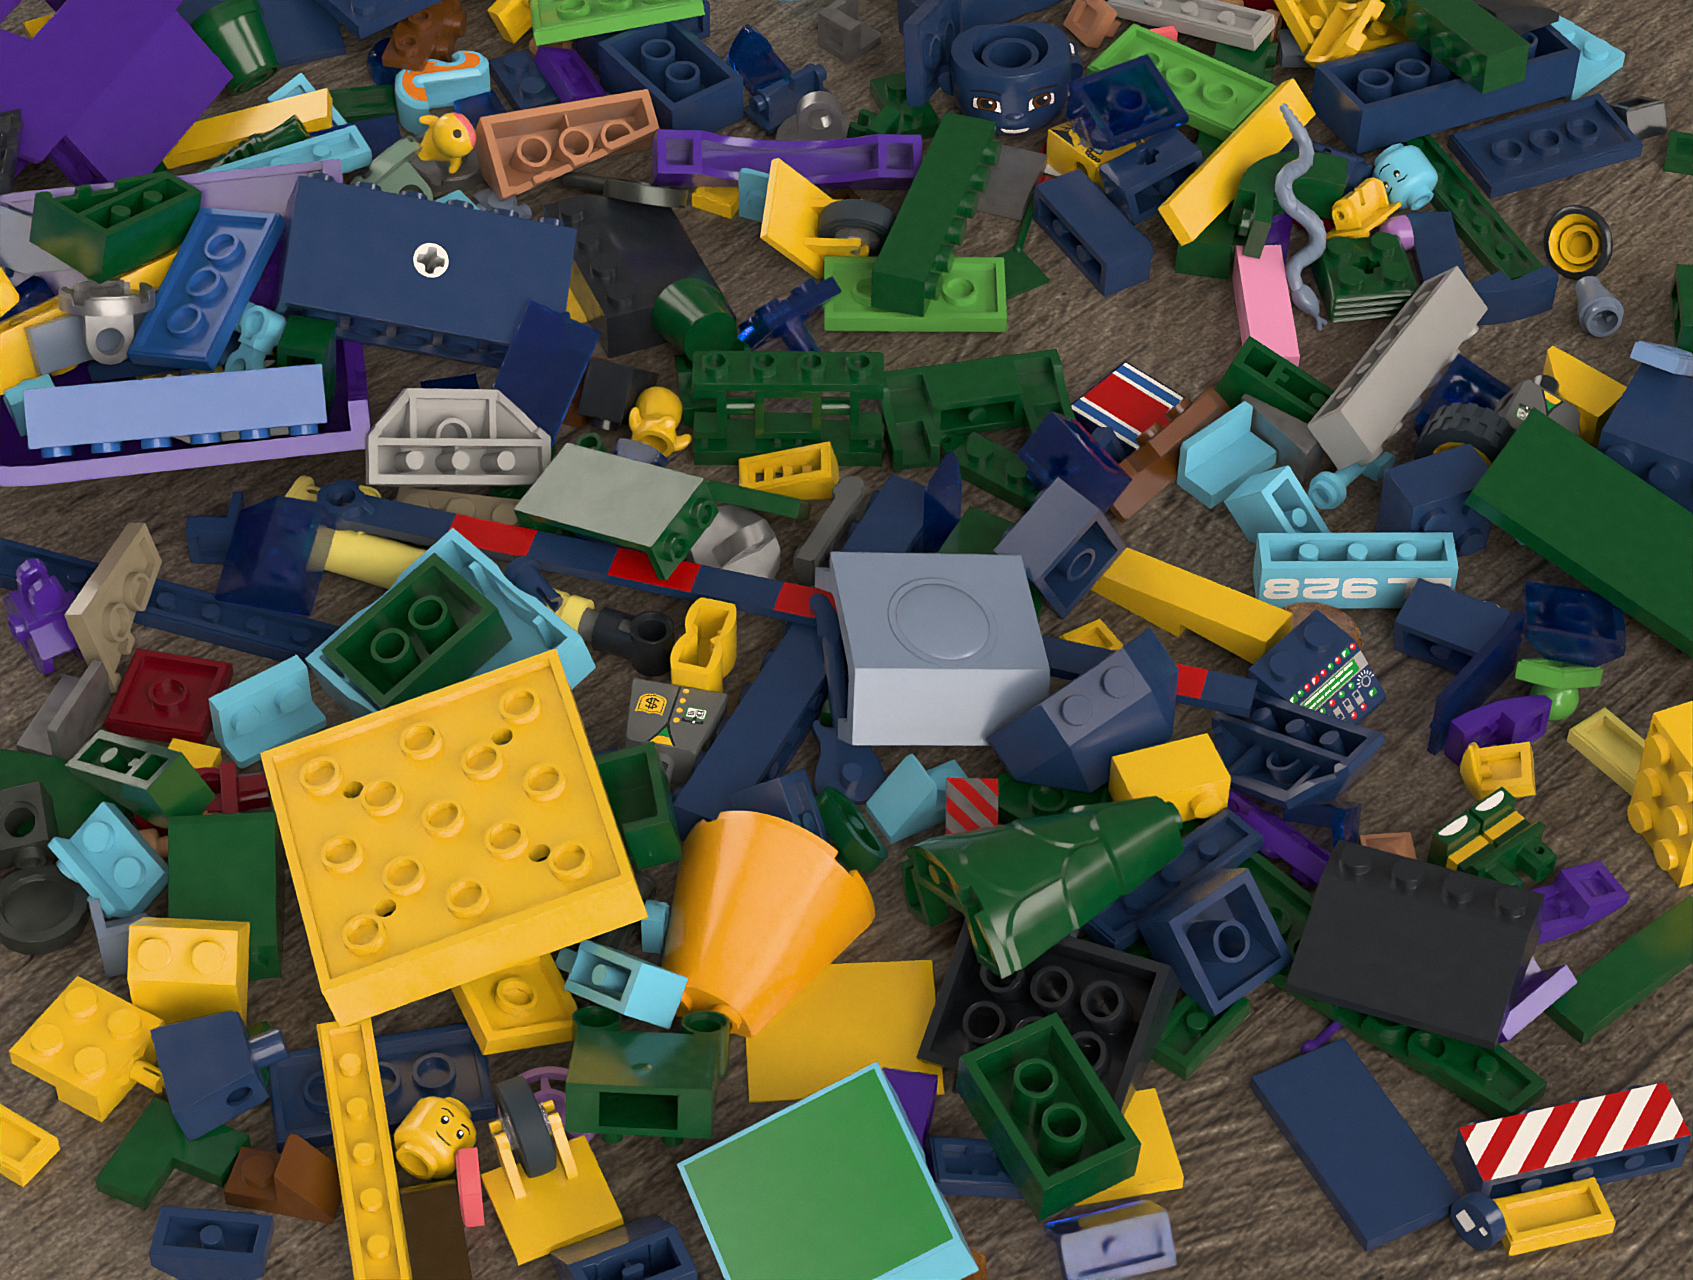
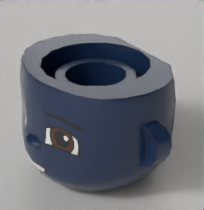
M1040 21L977 25L958 34L951 44L949 64L942 65L938 69V82L945 93L954 97L956 106L962 115L996 121V135L1018 136L1040 130L1061 113L1069 98L1070 88L1076 85L1083 75V61L1079 56H1072L1071 46L1066 34L1056 26Z

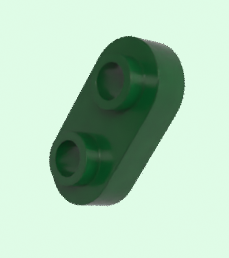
M826 786L815 797L827 835L831 836L839 848L837 850L838 858L850 870H857L858 873L861 870L873 873L888 857L885 846L858 807L839 790Z

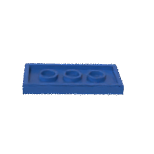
M200 207L155 296V308L146 313L126 353L133 364L214 372L286 226V222L280 213Z

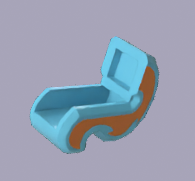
M458 51L452 54V63L429 59L425 69L421 72L402 69L395 79L396 108L400 124L407 131L419 135L429 127L419 122L421 116L430 115L429 109L483 102L491 91L489 62L487 58L474 51Z

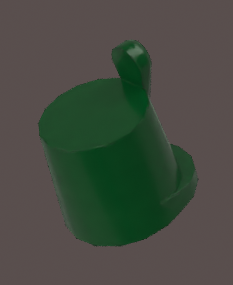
M690 277L681 279L665 288L656 299L652 310L653 326L660 336L693 361V353L695 351H751L748 343L737 338V324L726 308L722 294L708 282Z

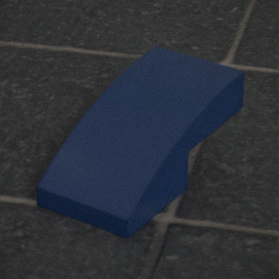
M1546 265L1513 281L1502 271H1499L1472 283V287L1488 308L1476 325H1493L1517 321L1552 309L1559 275Z

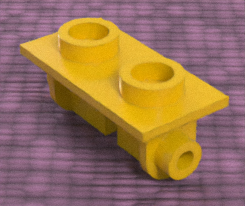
M1367 178L1354 188V191L1349 192L1332 206V217L1335 228L1327 233L1326 239L1336 236L1348 239L1369 237L1371 229L1382 225L1385 220H1388L1390 214L1402 206L1401 201L1389 203L1383 182L1377 178Z

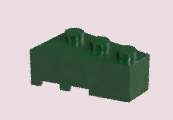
M162 171L115 179L114 188L92 191V187L86 184L75 186V193L68 196L52 198V194L49 191L35 193L29 241L79 271L86 278L102 284L182 245L199 211L202 191L172 173Z

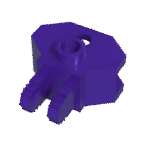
M38 558L27 559L15 570L17 572L15 575L17 577L18 590L8 593L9 596L3 598L8 615L6 619L13 638L17 643H21L38 672L48 674L55 671L52 659L72 651L75 657L84 659L64 616L77 596L73 590L65 592L55 575L49 577L48 570L42 560L39 561Z

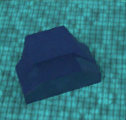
M161 1206L149 1250L151 1266L179 1280H255L261 1278L265 1273L275 1226L273 1216L201 1208Z

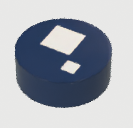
M1471 1191L1453 1203L1451 1207L1453 1225L1460 1237L1468 1245L1477 1250L1484 1251L1504 1238L1506 1234L1505 1218L1498 1205L1490 1197L1481 1192Z

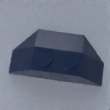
M1149 628L986 738V740L1014 782L1031 783L1089 794L1109 781L1111 758L1113 756L1161 745L1172 737L1179 669L1153 630Z
M1259 691L1255 693L1249 718L1218 712L1211 718L1212 729L1215 734L1214 746L1231 777L1230 788L1288 810L1335 800L1370 766L1385 743L1383 734Z

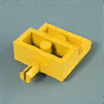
M79 976L68 985L9 1050L12 1064L55 1086L58 1100L100 1122L106 1119L137 1082L152 1089L155 1093H161L163 1091L162 1086L165 1088L161 1069L153 1065L158 1058L150 1032L152 1029L165 1026L164 1020Z

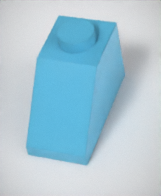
M1289 465L1251 475L1224 501L1248 541L1254 544L1257 543L1258 533H1331Z

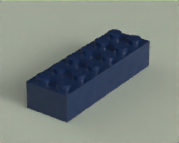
M1551 24L1521 34L1520 36L1530 43L1525 80L1481 94L1410 40L1317 65L1315 68L1311 107L1315 111V115L1356 155L1367 153L1374 149L1406 142L1424 135L1442 132L1449 128L1478 122L1485 118L1514 112L1517 109L1573 94L1581 50Z

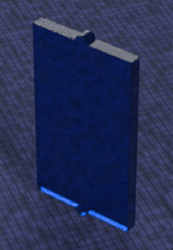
M530 300L491 390H499L524 412L538 428L544 430L551 437L552 448L601 332L571 319V315L567 311L561 314Z
M1516 611L1437 696L1433 721L1429 726L1431 731L1427 752L1436 756L1446 745L1450 721L1466 712L1481 707L1514 671L1518 648L1522 642L1521 634L1525 619L1524 614Z

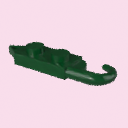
M974 431L969 436L937 434L940 443V453L946 460L947 472L1022 511L1026 508L1030 509L1039 492L1050 487L1056 480L1051 475L1050 470ZM1082 487L1080 493L1100 509V500L1096 493L1088 487Z

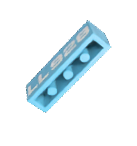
M1453 532L1258 533L1253 566L1255 598L1281 609L1402 608L1419 578L1434 584H1445L1455 590L1459 567Z

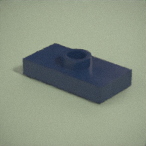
M928 1137L924 1145L926 1165L942 1195L1024 1199L987 1139Z

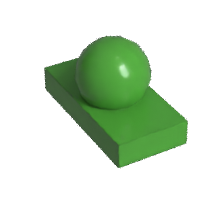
M1561 656L1522 659V661H1518L1515 679L1534 683L1530 690V696L1546 695L1553 702L1548 721L1559 722L1575 712L1579 704L1578 688L1600 686L1603 669H1600L1601 666Z

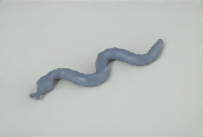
M1284 103L1279 108L1286 120V124L1289 126L1292 137L1299 145L1300 153L1296 160L1287 163L1276 175L1275 193L1279 205L1290 217L1303 225L1309 234L1308 245L1289 259L1286 266V278L1292 290L1294 304L1306 314L1313 316L1316 320L1317 331H1321L1322 325L1325 326L1328 322L1320 318L1318 304L1320 301L1313 290L1303 284L1301 272L1303 268L1312 264L1323 254L1324 249H1326L1327 233L1323 221L1320 220L1314 211L1301 203L1295 197L1292 190L1293 181L1304 175L1313 165L1315 153L1312 146L1313 142L1308 136V131L1298 121V118L1289 109L1288 105Z

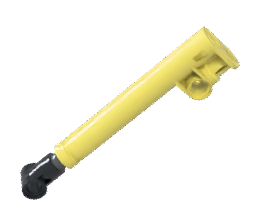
M305 475L300 476L294 482L274 511L267 525L264 538V547L266 552L388 590L400 574L427 551L387 539L384 536L351 529L334 530L326 527L321 522L318 513L317 494L320 487L315 486L314 480ZM358 486L359 490L365 493V495L381 498V494L376 489L370 486ZM554 589L563 598V604L555 614L581 635L583 641H590L593 649L631 660L632 667L644 676H662L671 670L670 657L675 645L673 620L668 615L658 611H647L635 616L609 607L597 611L594 610V602L591 599L577 595L570 596L567 592Z

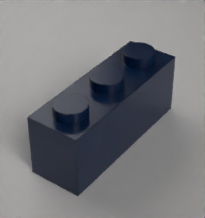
M1081 169L1035 185L1033 220L1103 297L1149 280L1151 259L1153 258V247L1149 238L1141 234L1131 224L1124 212L1117 208L1104 195L1101 187L1097 183H1093Z

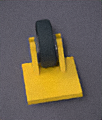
M776 158L771 161L760 234L761 239L816 279L824 277V256H879L896 220V215L891 210L878 203L862 199L834 200L781 159Z
M523 1076L513 1077L496 1085V1098L502 1118L490 1122L488 1125L501 1167L481 1174V1179L518 1265L624 1225L623 1217L585 1135L567 1141L553 1100L550 1099L538 1104L530 1085ZM511 1150L515 1151L517 1158L520 1162L517 1165L515 1163Z

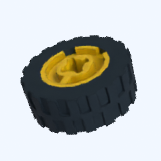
M1461 402L1452 403L1451 406L1444 405L1438 409L1437 413L1433 412L1416 442L1413 457L1414 460L1470 443L1487 466L1490 467L1517 429L1513 428L1509 424L1510 421L1505 417H1500L1489 408L1479 407L1478 404H1461Z

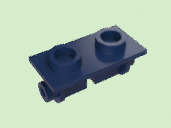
M809 63L803 69L789 75L788 85L781 79L763 89L754 91L753 97L749 99V105L744 107V115L767 134L778 129L787 118L797 114L798 103L805 95L816 91L829 92L823 87V81L827 79L825 68L821 64L814 65Z

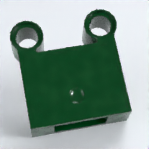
M589 1005L576 1010L572 1015V1056L566 1079L565 1132L601 1134L602 1140L608 1144L619 1143L623 1140V1135L662 1137V1142L669 1147L681 1145L684 1142V1138L711 1139L719 1079L726 1076L729 1071V1018L716 1011L700 1010L683 1016L681 1020V1034L621 1031L620 1013L602 1005Z

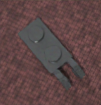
M851 475L838 481V484L832 489L834 500L825 513L822 512L818 515L814 530L806 542L799 544L793 558V569L797 571L799 585L811 587L812 584H815V567H826L830 558V552H840L846 543L850 526L854 521L860 522L865 515L867 502H864L862 496H865L866 485L862 477L859 478L857 475Z

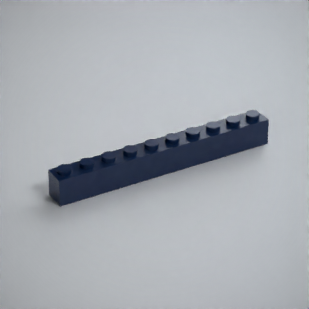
M891 474L881 491L875 490L872 493L867 504L866 513L861 521H854L850 526L846 543L840 552L925 553L942 527L944 492ZM830 558L828 560L826 568H830ZM787 621L781 642L775 650L769 649L760 667V673L753 683L748 682L743 687L734 713L731 717L725 716L721 720L716 731L714 743L708 752H700L694 763L692 776L684 787L678 786L674 791L672 801L681 841L684 842L691 829L702 819L710 822L716 820L720 812L734 811L730 800L732 793L782 776L812 730V724L815 720L819 719L828 694L823 644L822 641L817 639L816 627ZM843 644L845 667H846V675H847V673H848V664H847V659H846V654H845V649H844V644Z

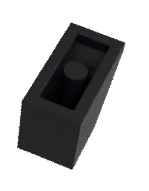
M590 358L577 413L591 416V426L617 432L619 423L629 425V414L635 407L640 393L656 385L659 373Z

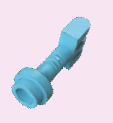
M1386 451L1379 458L1362 467L1355 463L1334 473L1328 471L1320 472L1310 482L1308 490L1309 499L1320 509H1335L1344 502L1346 487L1353 480L1363 474L1377 482L1385 475V469L1392 468L1396 456Z

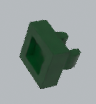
M887 104L877 116L869 110L861 109L857 123L852 121L849 123L846 137L897 134L902 111Z

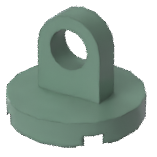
M410 135L405 139L398 140L371 162L372 165L368 167L370 170L365 174L366 177L364 179L361 175L359 177L356 176L349 184L369 182L380 186L381 191L399 194L404 190L420 192L428 197L427 200L433 201L430 187L410 164L423 148Z

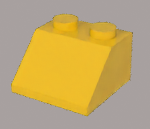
M142 917L129 925L127 981L132 1004L164 1020L165 1026L227 1011L238 1012L246 1025L250 922Z

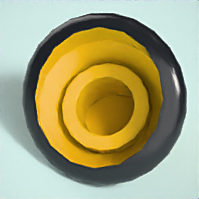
M1570 205L1557 211L1548 221L1543 237L1544 252L1552 268L1566 278L1580 280L1586 276L1595 277L1605 269L1611 259L1613 237L1607 222L1597 211L1582 205Z

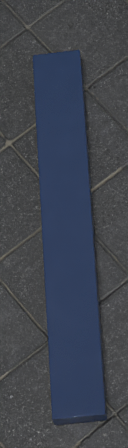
M0 538V588L11 591L18 590L17 577L15 575L17 572L15 570L27 559L38 558L39 561L42 560L48 570L49 577L55 575L65 592L73 590L76 596H78L100 564ZM157 578L146 610L136 611L133 623L280 662L298 655L307 666V669L310 670L311 668L305 658L340 628L337 625Z

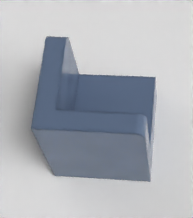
M99 898L89 900L106 978L128 973L129 925L142 917H147L146 912L105 922Z

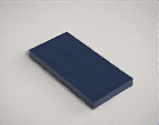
M1597 93L1450 134L1447 147L1488 198L1492 199L1640 157L1643 144L1604 98Z
M467 1022L374 1037L390 1136L394 1135L395 1130L417 1102L422 1098L430 1096L440 1098L451 1097L459 1100L470 1111L472 1122L497 1118L487 1056L482 1054ZM320 1046L289 1051L290 1058L267 1066L277 1151L282 1154L290 1133L298 1135L315 1148L334 1145Z
M1341 1038L1251 1077L1250 1089L1365 1252L1451 1215L1453 1203L1459 1200L1461 1196L1345 1038Z

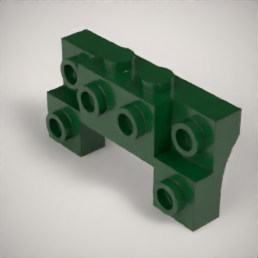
M1057 349L884 372L883 399H876L879 411L882 413L884 424L883 439L893 471L939 465L940 443L937 434L964 435L971 434L973 431L978 433L1022 427L1030 452L1074 447L1077 444L1078 424L1067 393L1063 367Z

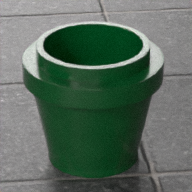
M226 0L209 9L190 24L195 33L218 56L223 65L233 75V78L225 86L232 96H238L253 90L269 80L281 69V64L278 61L262 19L264 10L258 0Z

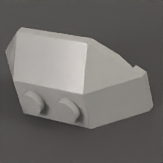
M403 389L365 435L366 485L389 487L532 486L551 463V437L544 430L538 428L524 412L499 390Z

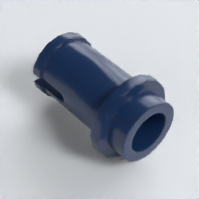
M526 556L513 560L505 568L503 575L521 591L536 597L546 607L548 604L554 613L558 611L563 604V598L541 575L538 562L532 559L529 560Z

